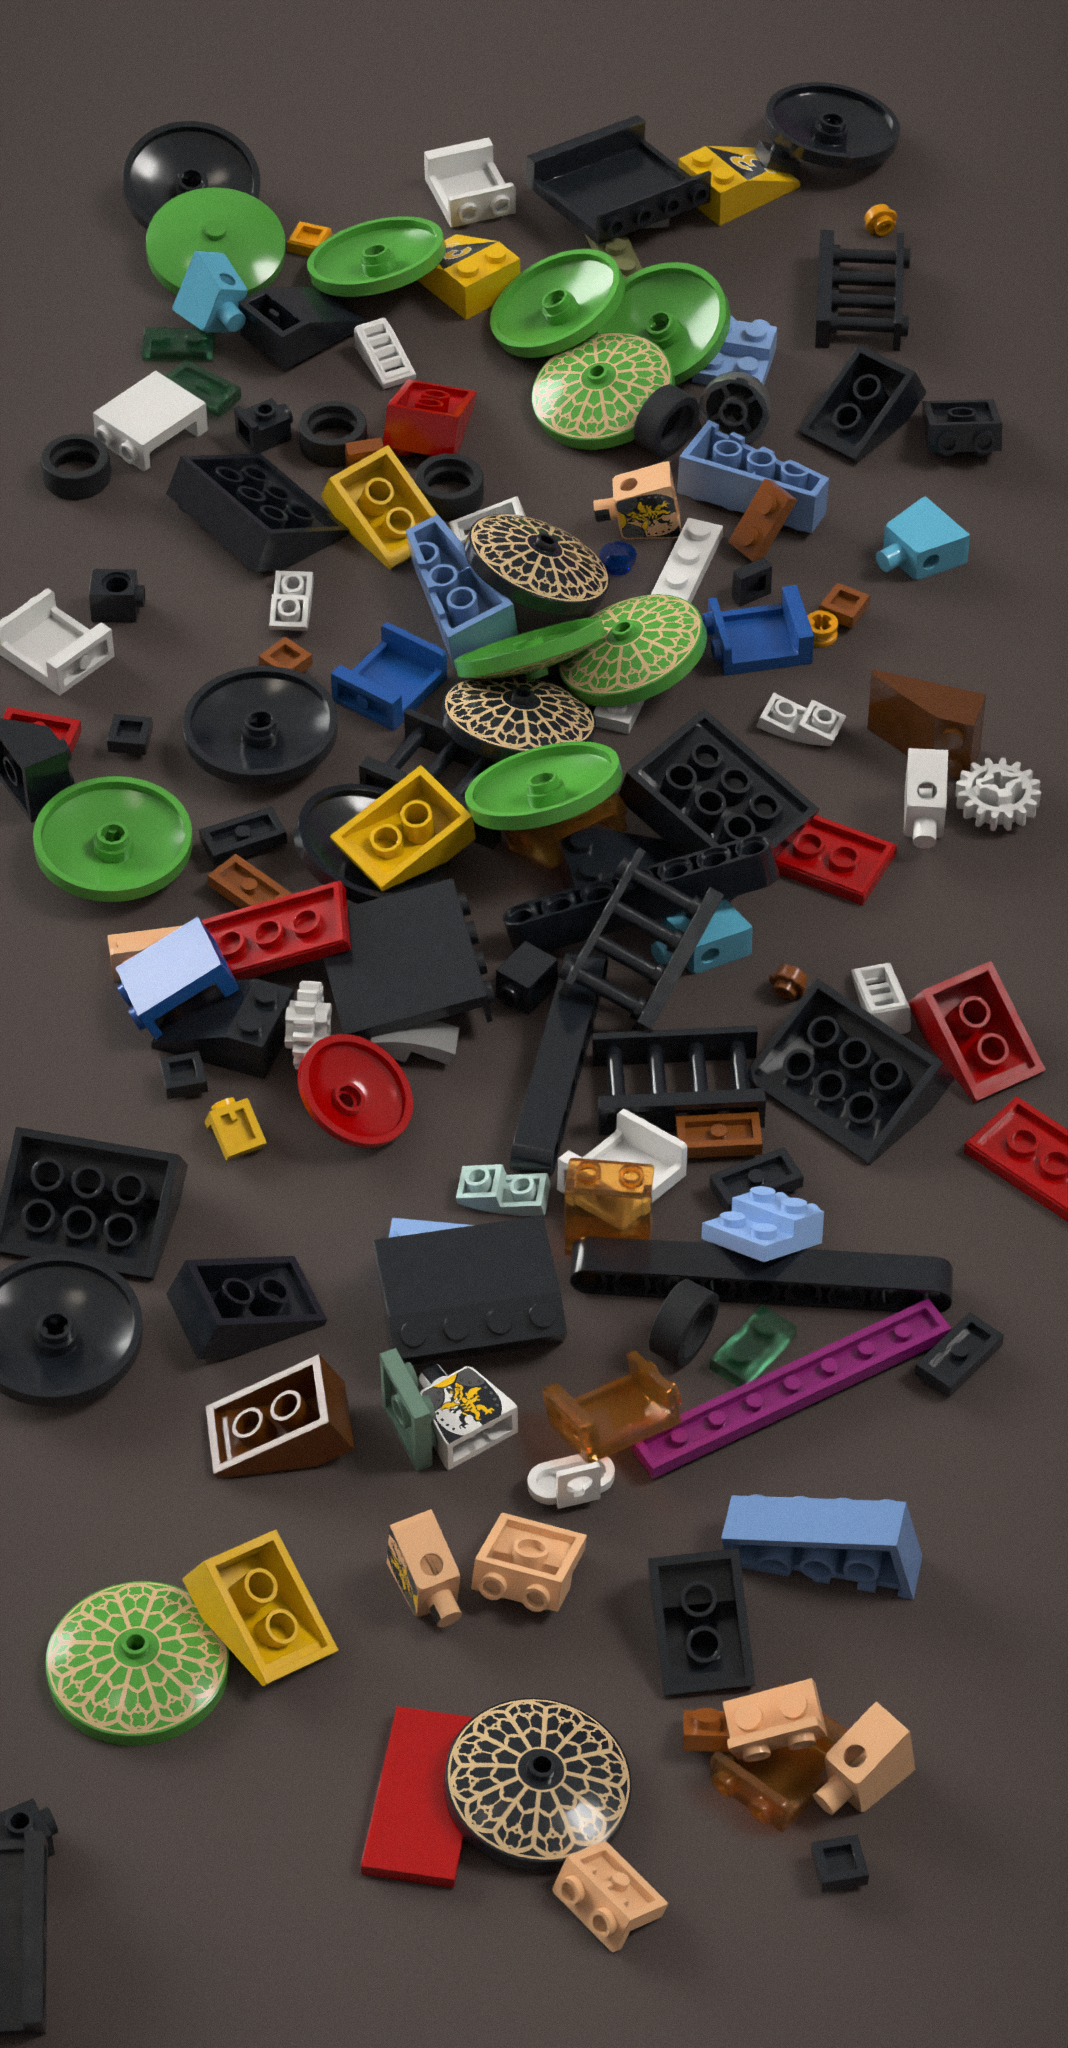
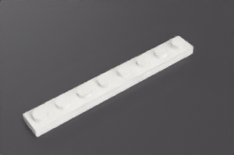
M687 518L651 595H671L691 603L723 537V526ZM645 700L623 706H597L593 713L596 727L629 735Z

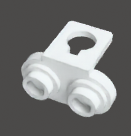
M585 1452L543 1462L533 1467L529 1472L528 1492L534 1500L546 1505L556 1504L558 1509L601 1499V1493L608 1490L614 1482L615 1467L608 1456L599 1452Z

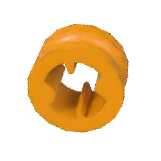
M820 610L807 615L814 635L813 646L828 647L836 642L838 637V619L834 614Z

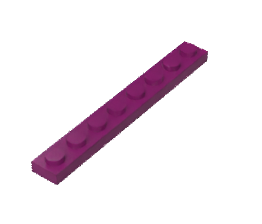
M929 1299L923 1300L630 1437V1449L650 1477L654 1479L934 1347L952 1328Z

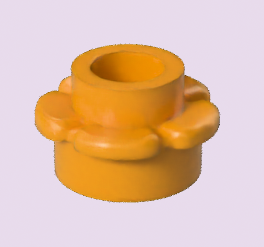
M878 204L871 207L864 217L866 230L871 235H888L896 225V211L890 209L886 204Z

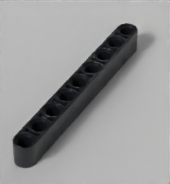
M588 1236L579 1238L573 1244L569 1281L575 1290L582 1293L666 1298L679 1282L689 1279L716 1293L719 1296L720 1302L900 1312L923 1300L929 1299L936 1309L943 1313L952 1305L953 1267L948 1260L935 1256L803 1249L762 1262L714 1243Z

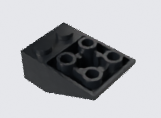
M266 287L238 302L239 310L246 317V322L240 329V335L283 370L354 333L356 326L367 323L364 318L336 296L323 293L316 287Z

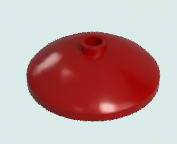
M331 1035L317 1041L306 1052L300 1062L298 1088L302 1102L312 1119L335 1139L355 1147L376 1148L395 1140L408 1126L413 1112V1095L409 1081L396 1060L377 1044L355 1035Z

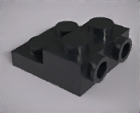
M994 399L922 401V417L926 426L925 441L929 453L942 457L953 456L956 452H970L973 455L986 456L992 454V451H1002L1003 423Z

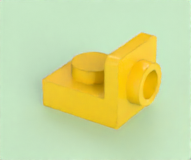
M231 1097L211 1106L212 1111H209L205 1119V1125L208 1130L213 1129L226 1161L265 1147L267 1142L248 1098L236 1102L234 1097Z

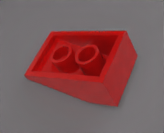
M407 379L387 405L383 446L389 445L394 454L403 456L413 455V452L426 454L427 458L444 453L457 454L477 398V391Z
M992 961L926 988L908 1002L910 1011L924 1040L954 1075L956 1081L973 1103L1046 1071Z

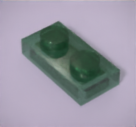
M145 327L141 350L142 361L213 363L216 332H205L197 327Z
M184 360L165 376L206 403V411L217 417H220L242 399L241 387L188 360Z
M761 1305L710 1358V1370L737 1387L756 1379L796 1337L797 1326L764 1305Z

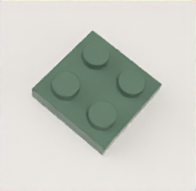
M396 1348L380 1353L382 1407L416 1471L433 1466L432 1447L437 1445L435 1432L431 1426V1421L436 1419L433 1403L427 1394L421 1396L417 1388L418 1378L410 1362L404 1363Z

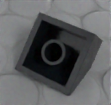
M0 718V780L32 823L36 821L40 811L50 799L62 790L75 784L68 761L72 760V754L64 739L59 740L50 727Z

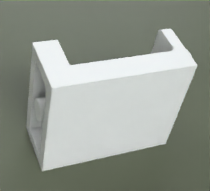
M489 137L424 152L425 180L451 228L516 213V188L512 182L505 184L493 162V144Z
M154 371L93 412L94 436L100 439L107 448L121 456L127 463L133 464L144 472L150 468V452L182 430L186 429L196 437H199L208 430L206 403L157 371Z
M49 588L0 620V655L59 696L115 657L112 629L101 622L89 630L57 608L55 593Z
M622 1109L617 1113L615 1132L584 1157H580L568 1150L558 1158L557 1190L619 1226L624 1227L686 1176L687 1144L652 1125L645 1119L636 1116L626 1109Z

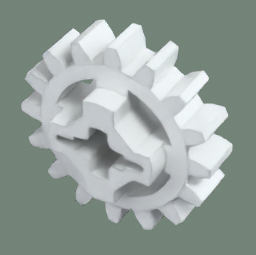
M985 758L984 766L973 762L971 763L970 772L962 770L960 781L956 783L957 809H964L963 817L965 819L975 817V826L977 827L986 822L990 824L991 831H995L997 825H1003L1009 831L1013 822L1024 826L1026 825V816L1030 818L1036 816V808L1040 806L1041 791H1039L1040 781L1032 779L1033 771L1031 769L1023 772L1020 771L1021 763L1018 761L1009 766L1006 765V758H1001L999 764H993L990 758Z
M300 982L299 989L297 990V1001L290 1000L289 1007L286 1009L284 1042L285 1048L293 1049V1066H295L296 1070L299 1069L303 1056L317 1041L331 1036L332 1005L331 1003H323L322 982Z

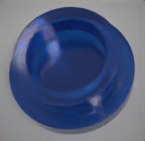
M615 541L602 547L600 559L609 574L624 575L630 572L636 563L637 553L630 544Z

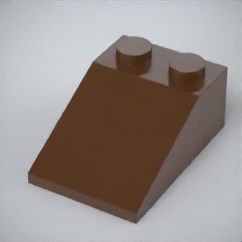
M873 669L871 673L867 729L906 756H908L909 748L948 750L947 776L960 779L962 770L970 772L971 763H976L981 750L986 694Z
M319 1354L205 1406L213 1473L218 1479L316 1467L355 1449L345 1381Z

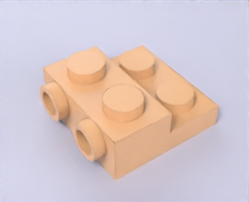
M502 1512L475 1558L471 1589L480 1591L485 1598L490 1600L506 1598L521 1602L526 1608L534 1612L543 1610L558 1612L570 1590L572 1573L585 1551L587 1535Z

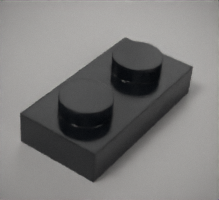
M272 806L199 829L200 842L214 866L223 864L235 854L242 858L287 843V832Z
M785 1147L709 1175V1186L726 1212L732 1211V1197L749 1193L753 1187H770L776 1191L775 1193L783 1192L786 1194L803 1187L804 1182L803 1174Z
M969 1312L916 1364L915 1375L950 1398L1003 1345L1004 1334Z

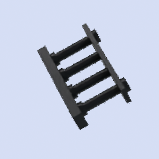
M820 230L815 348H829L830 334H837L838 330L893 333V351H900L901 337H908L909 315H902L903 269H909L910 248L904 247V233H897L896 251L844 249L841 248V245H834V230ZM840 263L895 265V273L840 271V267L833 266H840ZM839 285L895 287L894 296L839 293V290H832V288H839ZM838 308L894 310V318L838 316V313L831 311H838Z
M408 708L404 712L405 741L386 763L366 756L359 764L360 784L380 787L386 790L391 789L409 774L400 769L417 749L422 747L438 754L426 768L436 780L452 761L471 768L452 791L447 790L468 811L465 801V792L468 786L479 774L499 761L480 756L464 748L449 736L442 722ZM473 821L476 839L473 841L493 850L501 841V830L485 828Z
M640 847L632 859L626 856L623 857L613 876L619 880V883L578 958L574 959L569 956L558 978L564 981L558 994L566 997L573 983L576 982L630 1012V1018L636 1020L631 1031H650L724 894L710 887L703 898L696 895L692 898L641 870L637 866L646 851ZM631 882L685 912L684 917L690 920L685 931L677 929L675 932L619 901L628 883ZM613 915L667 945L666 950L672 953L668 963L664 965L659 962L656 965L602 935L601 932L610 916ZM595 949L649 979L648 984L654 987L649 998L641 996L638 999L582 968L591 950Z
M757 1025L593 1033V1066H607L609 1096H598L599 1136L611 1135L615 1132L617 1113L622 1109H626L636 1116L645 1119L665 1132H676V1116L759 1112L760 1126L765 1128V1088L750 1089L746 1060L756 1059ZM730 1060L733 1090H708L705 1061ZM689 1062L692 1092L667 1093L664 1063ZM648 1064L651 1094L626 1095L623 1065Z

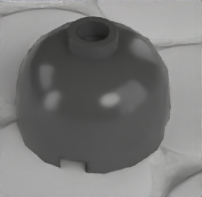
M730 371L718 375L706 386L700 398L698 418L702 427L710 420L719 424L720 432L728 436L735 432L745 437V444H749L762 435L770 419L771 399L767 388L758 378L746 372Z

